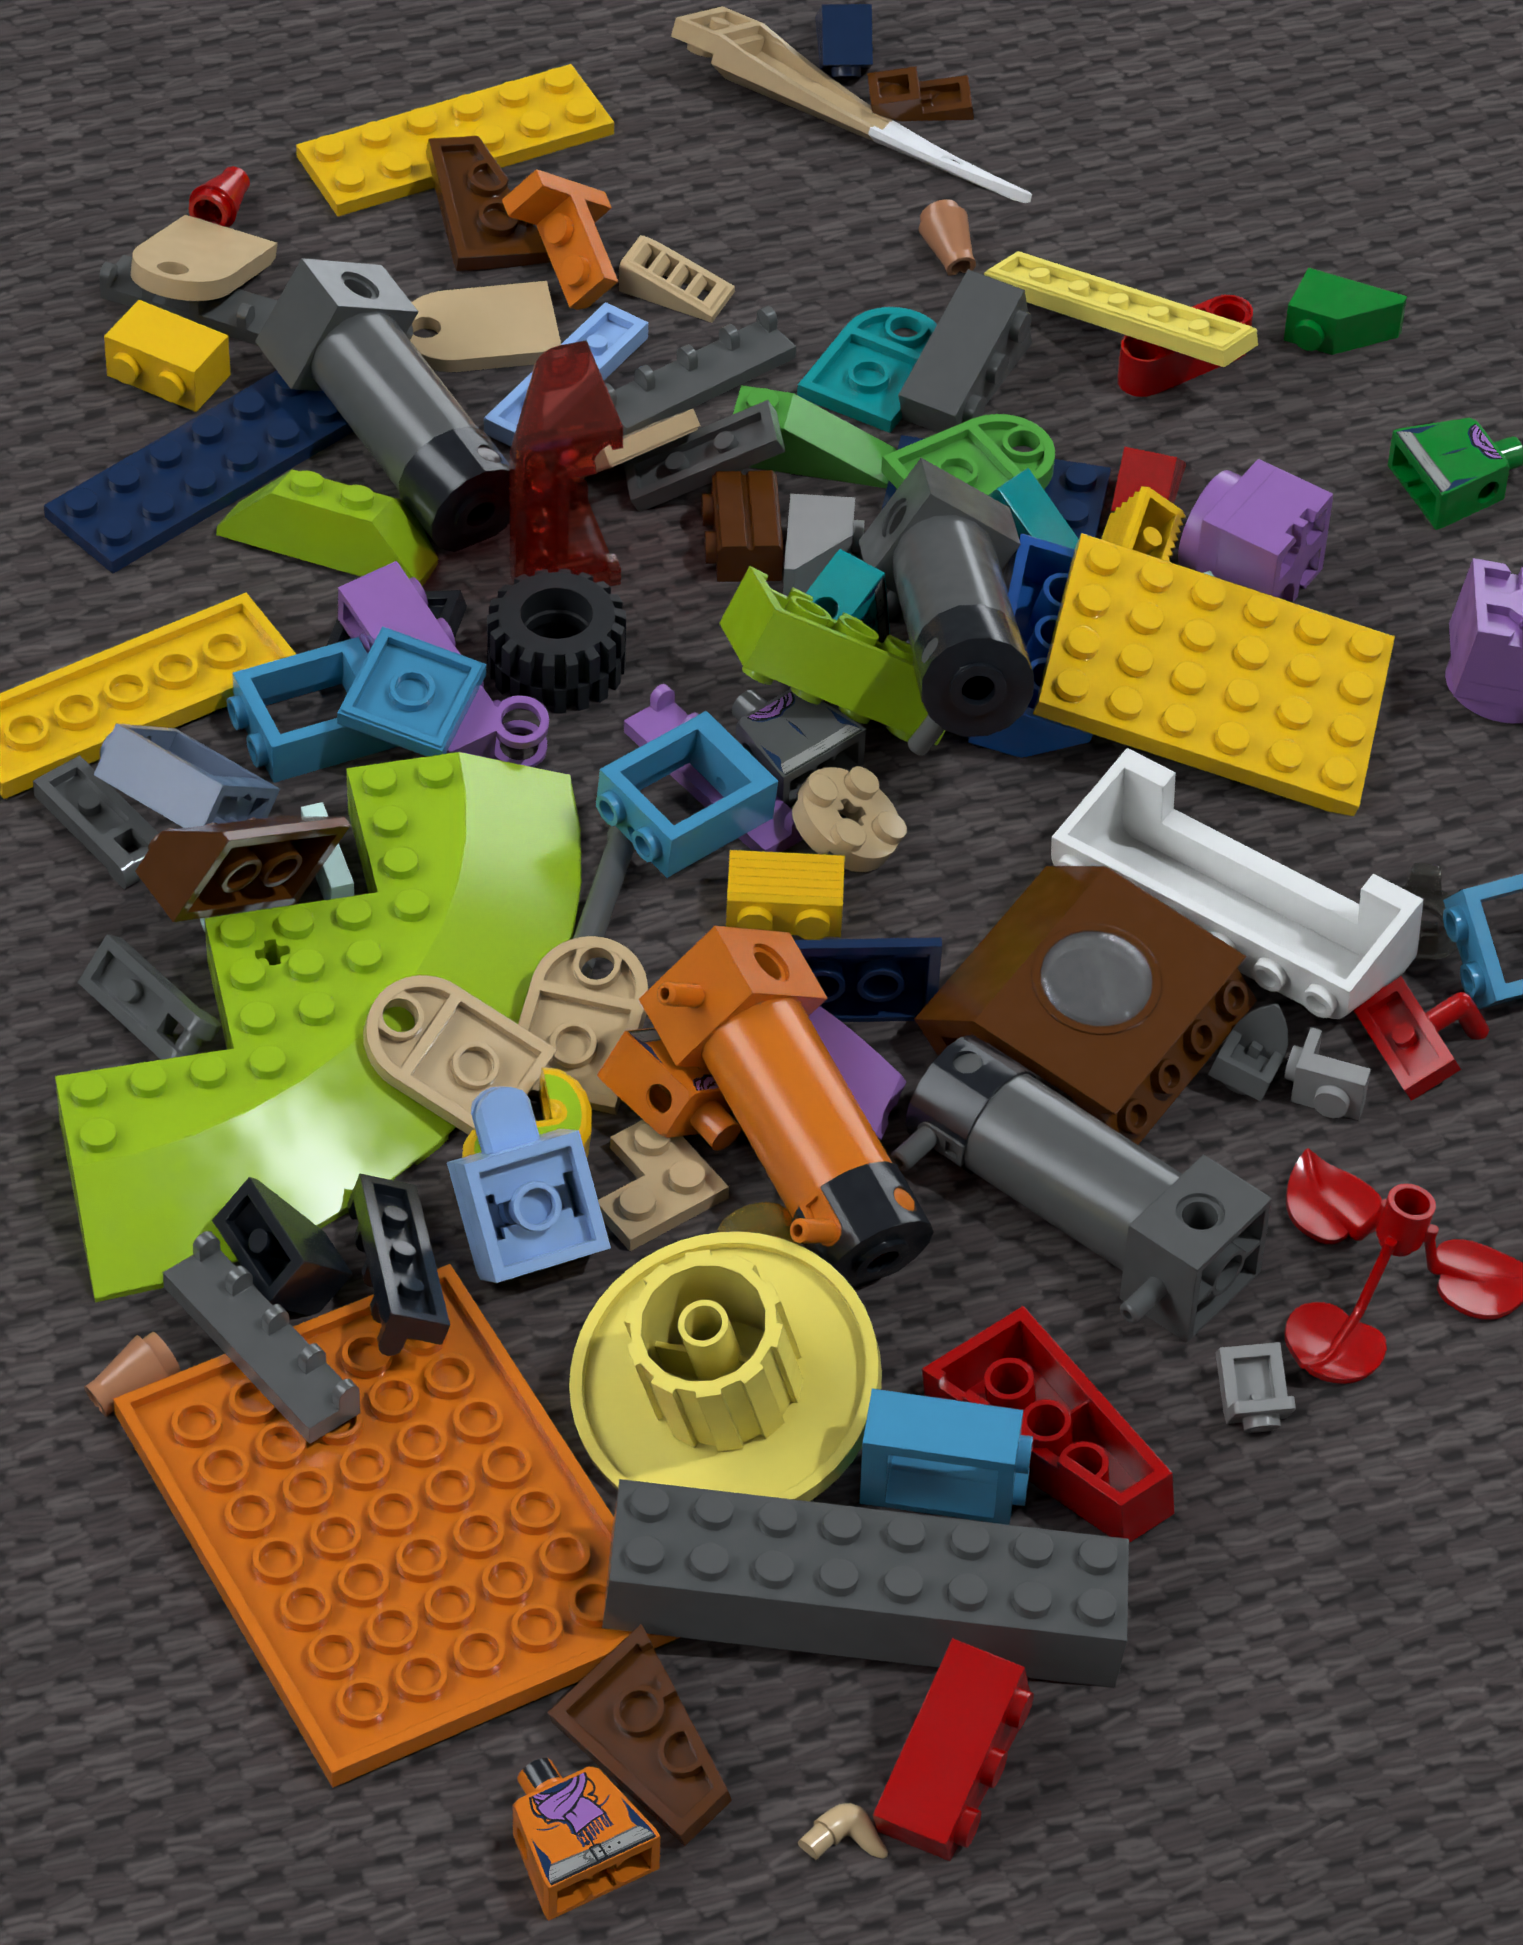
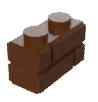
M773 470L748 471L746 475H743L741 471H716L712 475L711 494H702L701 496L702 526H713V531L704 532L705 564H716L717 582H741L749 566L767 574L768 578L766 581H782L784 549L777 474Z

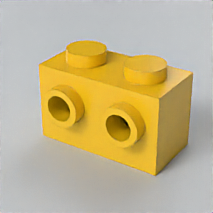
M138 300L104 335L107 376L195 412L203 406L231 375L228 335L142 300Z

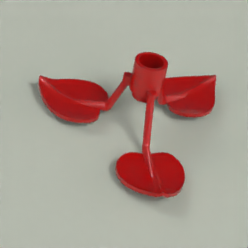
M1309 1148L1297 1160L1286 1189V1209L1292 1223L1306 1236L1324 1244L1339 1243L1347 1238L1348 1235L1355 1241H1362L1370 1233L1376 1231L1379 1244L1382 1247L1350 1316L1341 1308L1326 1302L1305 1303L1297 1307L1290 1314L1284 1330L1285 1343L1299 1367L1306 1369L1312 1376L1332 1383H1354L1366 1378L1380 1366L1387 1350L1386 1338L1378 1329L1361 1323L1360 1320L1369 1305L1391 1255L1398 1257L1408 1256L1418 1250L1423 1242L1427 1269L1433 1274L1440 1275L1437 1283L1438 1294L1449 1306L1460 1313L1478 1319L1491 1320L1509 1315L1523 1304V1262L1486 1245L1464 1239L1444 1241L1436 1249L1435 1239L1439 1228L1436 1225L1430 1224L1436 1210V1202L1433 1196L1424 1188L1414 1184H1399L1390 1190L1387 1199L1382 1200L1380 1195L1366 1182L1349 1172L1327 1163Z

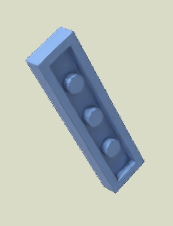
M605 302L484 417V432L488 436L528 455L648 339V322Z

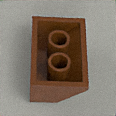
M278 816L261 819L250 818L245 821L220 824L209 823L204 826L179 829L168 828L158 833L151 840L148 846L149 851L135 872L172 922L296 905L351 825L345 817Z

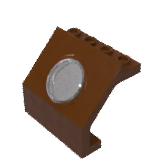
M1046 866L916 1016L915 1021L938 1056L947 1046L960 1037L974 1035L1065 1092L1081 1109L1139 1145L1257 999L1238 969L1239 965L1247 957L1246 955L1107 866Z

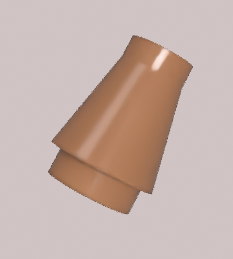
M939 200L928 205L920 215V235L944 265L949 276L956 275L959 271L966 273L968 269L973 271L976 261L972 253L967 212L953 200Z
M151 1332L143 1339L136 1335L92 1382L84 1386V1389L90 1400L107 1417L114 1412L113 1398L181 1372V1368L171 1350L155 1332Z

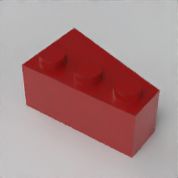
M952 1638L873 1813L878 1832L948 1861H951L959 1845L965 1848L969 1847L981 1820L982 1811L978 1810L989 1787L993 1789L997 1785L1006 1765L1008 1751L1018 1731L1024 1725L1033 1705L1034 1693L1029 1690L1024 1666Z

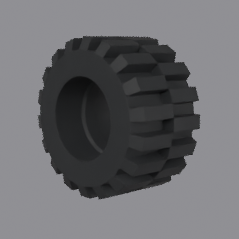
M547 569L537 570L534 576L528 577L523 574L514 578L513 586L505 584L498 590V598L491 600L489 615H487L488 673L490 679H495V688L501 694L510 690V697L528 696L538 700L543 705L554 706V714L566 713V705L575 704L578 711L588 709L589 699L592 697L598 703L607 699L608 688L616 691L621 683V674L624 675L626 667V610H623V602L619 595L611 594V587L604 581L595 583L593 582L592 575L584 572L579 575L571 574L570 569H559V572L548 573Z

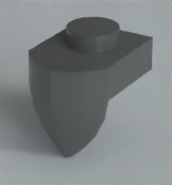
M1279 1005L1263 1006L1242 1017L1229 1034L1208 1075L1223 1082L1229 1090L1237 1094L1249 1095L1262 1101L1280 1068L1288 1047V1028Z

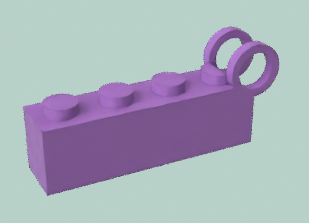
M397 561L338 587V620L351 639L359 637L367 653H369L383 626L460 654L455 647V638L448 623L441 617L435 618L428 607V600L422 585L415 577L408 578ZM482 682L446 754L462 752L530 767L540 764L547 753L546 735L549 729V715L544 705L528 696H512L502 702L499 700L492 701L483 688L484 684ZM526 709L538 717L540 725L538 727L524 720H513L503 724V717L511 710ZM515 733H522V734H526V735H525V736H518V735H514V734H515ZM502 742L504 745L515 749H527L538 745V750L528 759L514 760L502 752L500 744Z

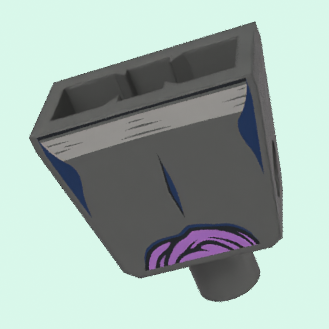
M751 689L742 693L732 706V715L739 720L736 724V740L778 780L777 796L790 808L798 800V794L796 793L814 771L828 767L842 768L850 771L855 766L864 765L866 729L823 701L818 705L807 702L789 689L768 702L759 693Z

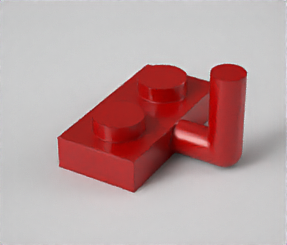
M1402 976L1381 988L1375 995L1354 1009V1012L1411 1101L1461 1070L1438 1034L1439 1031L1458 1020L1466 1035L1472 1039H1484L1489 1033L1488 1024L1467 993L1458 992L1427 1012H1424Z

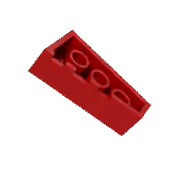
M1024 1306L922 1368L925 1396L1023 1410L1021 1435L1033 1436L1029 1464V1481L1109 1537L1129 1539L1130 1543L1174 1515L1173 1473Z

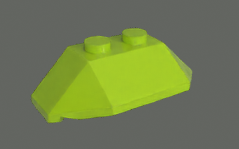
M290 470L240 501L217 525V536L360 577L397 561L408 578L415 577L423 586L438 564V557L423 526L403 500L373 492L366 486L348 485L323 478L320 474L313 471Z

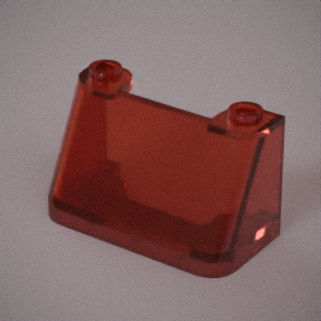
M587 340L550 348L541 354L535 362L509 453L510 575L513 585L514 578L523 574L531 577L535 575V571L547 569L548 573L559 572V569H570L571 574L579 575L584 572L592 575L593 582L595 583L604 581L609 586L621 584L620 564L616 554H610L589 504L588 485L584 476L596 474L595 458L602 449L609 444L612 450L623 448L624 427Z

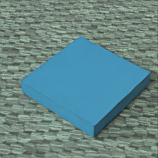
M382 626L337 712V724L424 756L446 754L486 676V664Z

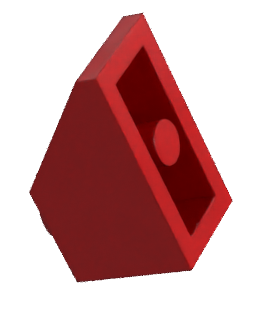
M1124 446L1111 510L1115 512L1117 507L1121 508L1122 503L1127 502L1129 497H1133L1135 492H1139L1141 486L1150 487L1174 504L1185 471L1186 462L1178 457Z

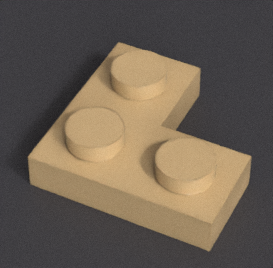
M641 1120L610 1137V1149L638 1179L602 1197L598 1202L604 1223L629 1251L729 1198V1186L683 1136L666 1138L659 1135L644 1120Z

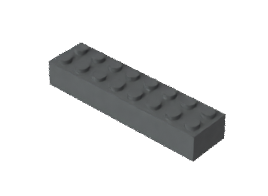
M619 1479L612 1526L602 1628L633 1632L642 1624L647 1634L940 1667L952 1638L1024 1666L1027 1678L1115 1688L1127 1644L1129 1539Z

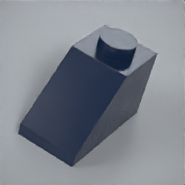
M822 4L815 16L820 69H831V78H861V69H870L873 65L872 4Z

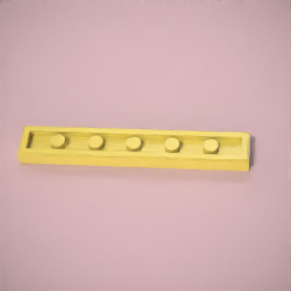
M1017 251L984 272L985 276L1025 290L1027 303L1221 367H1226L1258 346L1257 329L1252 326Z

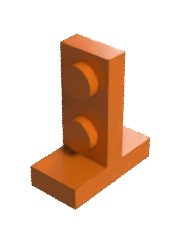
M536 169L502 199L509 217L537 226L569 308L576 310L588 308L618 283L616 274L595 226V222L612 208L604 191Z

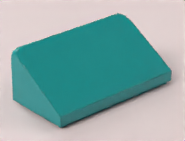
M1029 468L988 495L1010 508L1018 537L1022 533L1075 549L1079 540Z

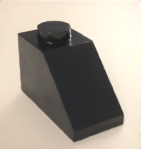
M248 1177L212 1220L241 1266H244L252 1274L254 1286L272 1305L280 1304L288 1311L307 1316L314 1315L322 1311L353 1275L327 1234L258 1179Z

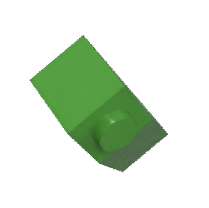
M741 385L733 414L769 400L777 412L785 452L750 466L751 468L887 488L889 480L881 472L882 456L896 451V448L794 393Z

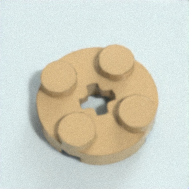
M855 766L850 771L836 767L822 768L814 771L796 793L798 794V800L792 806L794 823L804 841L818 854H828L830 851L834 855H845L844 868L850 871L868 872L878 869L887 861L907 833V826L904 820L898 815L889 798L879 789L877 777L874 773L861 766ZM840 814H843L848 818H842Z

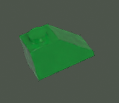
M1308 267L1288 304L1284 341L1294 343L1307 351L1318 350L1334 355L1396 339L1402 332L1407 296Z

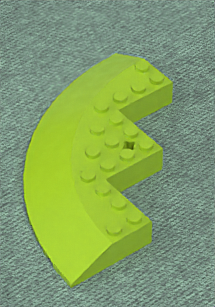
M462 752L346 768L348 813L369 894L204 918L207 962L227 1050L55 1076L59 1120L95 1303L164 1288L163 1272L192 1256L195 1239L206 1231L212 1232L219 1239L221 1251L232 1263L238 1261L212 1220L248 1177L258 1179L321 1229L348 1213V1201L359 1173L394 1180L414 1163L416 1165L420 1164L448 1140V1135L456 1128L454 1125L388 1084L375 1071L365 1051L363 1038L365 1021L375 999L389 985L406 977L428 975L454 983L517 1024L519 1023L536 967L549 951L559 944L573 939L582 883L581 827L569 774ZM391 1007L383 1012V1019L386 1025L394 1031L406 1032L415 1026L412 1014L405 1008Z

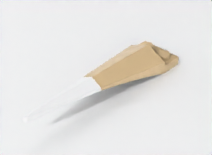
M723 6L676 17L671 37L688 43L687 50L694 54L712 57V66L725 79L1012 200L1022 203L1031 201L1032 194L952 155L894 120L872 113L871 105L825 74L764 23Z

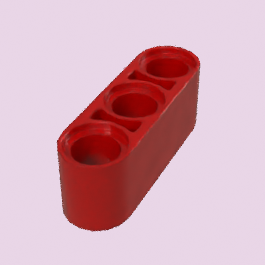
M1221 295L1192 306L1193 308L1252 326L1253 307L1242 297ZM1125 335L1121 341L1117 383L1127 394L1136 397H1147L1221 366Z

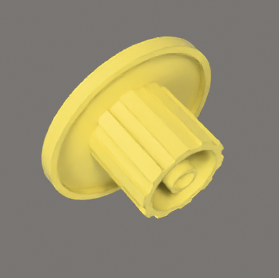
M717 1232L698 1235L665 1246L641 1259L610 1285L589 1313L574 1348L570 1368V1402L576 1428L588 1455L603 1477L617 1490L619 1479L811 1501L824 1492L843 1474L862 1448L872 1389L881 1390L882 1368L876 1335L867 1311L852 1286L832 1265L806 1248L778 1237L751 1232Z

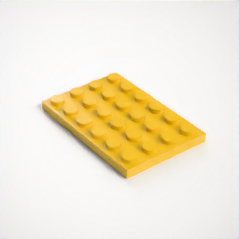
M1081 533L1073 554L1033 715L1328 812L1355 816L1360 806L1395 636Z

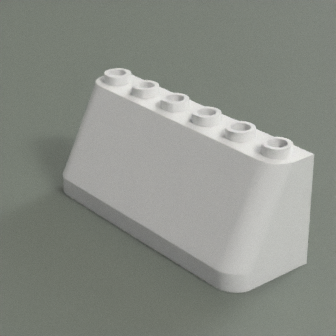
M1129 748L1121 754L1052 836L1051 859L1054 866H1107L1246 955L1247 957L1238 967L1241 973L1254 979L1264 989L1272 992L1277 991L1304 1005L1312 1014L1321 1018L1341 1019L1375 995L1381 988L1401 976L1417 956L1423 908L1422 898L1375 874H1372L1361 888L1360 904L1175 810L1176 772Z

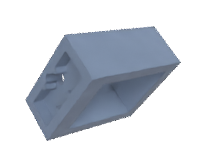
M116 723L113 731L105 738L101 746V759L94 772V776L183 828L204 826L209 823L220 824L245 821L250 818H268L280 791V788L178 729Z

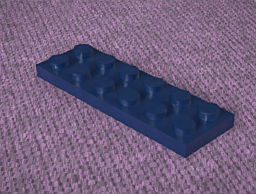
M276 370L44 505V515L47 520L113 574L354 431L323 391L290 389Z

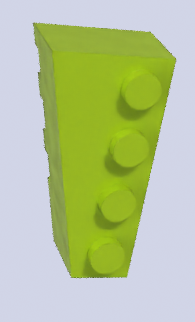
M749 566L719 622L743 665V672L752 679L766 685H772L773 681L776 680L791 686V691L807 702L818 705L822 700L838 705L839 710L843 714L859 723L868 724L870 719L885 724L887 725L886 728L893 735L908 742L928 715L921 700L913 668L911 645L892 635H888L884 643L877 641L879 635L872 628L864 624L863 621L845 612L836 621L831 618L825 609L812 602V596L792 587L788 596H785L769 587L766 582L767 574ZM943 732L942 735L938 738V740L935 742L934 745H938V743L940 742V740H941V738H942L944 732Z

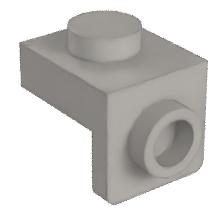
M1310 1028L1304 1047L1294 1045L1287 1062L1284 1079L1294 1082L1291 1102L1315 1108L1317 1112L1329 1118L1345 1116L1359 1120L1366 1101L1371 1069L1319 1055L1322 1030Z
M1281 1343L1219 1348L1215 1353L1226 1424L1243 1423L1244 1432L1247 1433L1279 1429L1281 1427L1280 1419L1288 1418L1296 1410L1294 1396L1287 1395Z

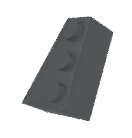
M969 269L967 270L898 394L903 420L939 433L970 419L983 416L985 406L1032 344L1030 330L1032 315L1028 313L1025 290Z

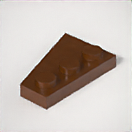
M642 1624L548 1711L552 1723L684 1846L732 1801L725 1783L685 1710Z

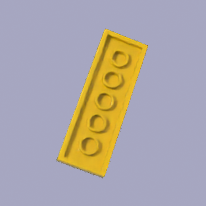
M572 64L299 143L296 144V155L338 217L435 188L426 154L428 139L479 136L500 168L613 135L614 121Z
M246 592L0 693V795L3 799H6L32 788L33 780L79 755L88 764L101 759V746L105 738L113 731L116 723L176 728L227 706V698L234 696L233 672L293 656L296 653Z

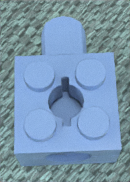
M498 1086L482 1091L474 1099L471 1106V1115L481 1152L447 1162L475 1269L480 1280L498 1283L610 1249L611 1246L579 1130L557 1129L539 1135L530 1099L523 1090Z

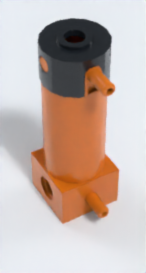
M714 926L639 998L640 1003L676 1066L708 1068L793 1219L790 1226L791 1238L797 1243H803L807 1250L815 1253L832 1265L853 1289L898 1272L917 1258L926 1248L934 1231L897 1164L891 1162L809 1019V1016L828 999L790 932Z

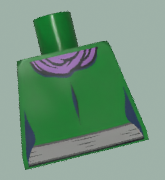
M1463 418L1393 430L1387 466L1435 530H1438L1504 500L1509 470L1523 466V447L1515 436L1493 442L1477 420Z

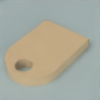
M184 215L134 249L130 275L138 286L159 296L185 301L214 300L230 294L269 267L276 258L277 242Z
M547 281L437 291L423 295L411 302L418 310V314L412 323L413 333L420 329H431L438 333L429 338H421L413 334L410 339L430 367L436 371L461 372L541 364L561 345Z
M586 936L565 941L553 948L542 958L534 971L518 1025L557 1049L546 1068L561 1069L576 1079L585 1090L592 1110L616 1115L622 1099L605 1085L597 1074L623 1033L627 1030L643 1028L647 1013L639 998L649 990L644 968L638 958L624 945L604 937ZM601 957L613 963L614 968L612 972L603 979H590L581 972L584 964L593 958ZM540 1078L529 1093V1096L539 1098Z
M428 975L406 977L385 988L371 1006L363 1033L367 1057L374 1070L384 1081L468 1135L472 1130H475L471 1115L472 1102L482 1091L490 1087L505 1086L523 1090L528 1096L540 1078L541 1067L546 1068L557 1051L550 1044L454 983ZM391 1007L405 1008L412 1014L415 1026L406 1032L394 1031L386 1025L383 1019V1012Z

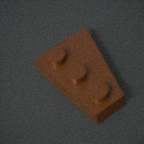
M465 136L428 139L426 154L455 270L510 268L551 262L535 225L508 216L502 199L511 192L508 188L509 179L480 137Z

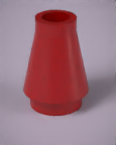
M230 166L221 174L195 188L189 198L190 216L228 228L232 226L237 217L244 194L250 187V180L246 172L241 168Z

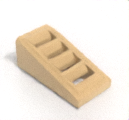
M642 235L639 236L623 257L619 266L620 292L711 323L735 292L734 285L665 245ZM683 283L689 284L685 290L680 288ZM703 289L710 291L704 301L697 298Z

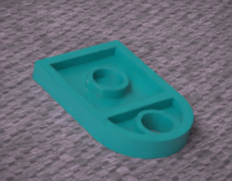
M900 307L876 308L857 315L844 327L799 382L797 395L807 401L891 433L902 419L898 394L937 324L920 312ZM900 328H908L916 331L918 334L912 337H901L894 334L893 331Z

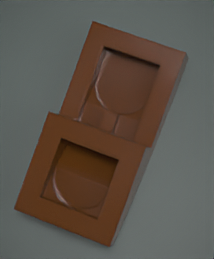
M917 66L867 73L871 108L874 114L899 121L974 120L968 75L919 82Z

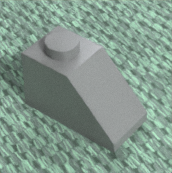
M790 493L783 595L788 596L792 587L806 593L839 549L851 555L852 552L861 553L859 540L864 535L865 520H854V497Z

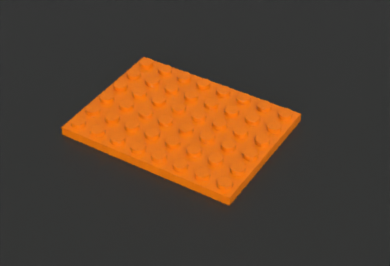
M451 1264L437 1269L450 1321V1327L442 1345L407 1338L403 1349L398 1354L393 1356L382 1354L377 1342L382 1325L373 1320L370 1311V1303L374 1294L293 1326L308 1344L316 1343L326 1353V1363L342 1380L351 1379L360 1390V1414L311 1444L303 1438L226 1354L113 1398L114 1413L332 1788L581 1681L632 1633L630 1631L602 1628L614 1517ZM647 1634L654 1649L680 1638Z

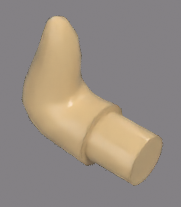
M852 1803L839 1804L829 1809L814 1821V1827L798 1841L799 1847L815 1860L831 1845H837L845 1836L851 1837L863 1850L874 1857L883 1859L888 1856V1850L880 1839L868 1814L861 1806Z

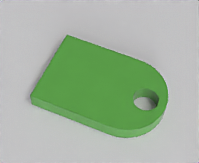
M1007 414L983 415L882 456L881 472L898 489L920 458H923L984 494L989 495L995 489L1029 468L1042 488L1045 489L1050 483L1054 472L1055 447L1050 436L1040 426L1027 419ZM1026 446L1032 448L1033 451L1019 452L1012 448Z

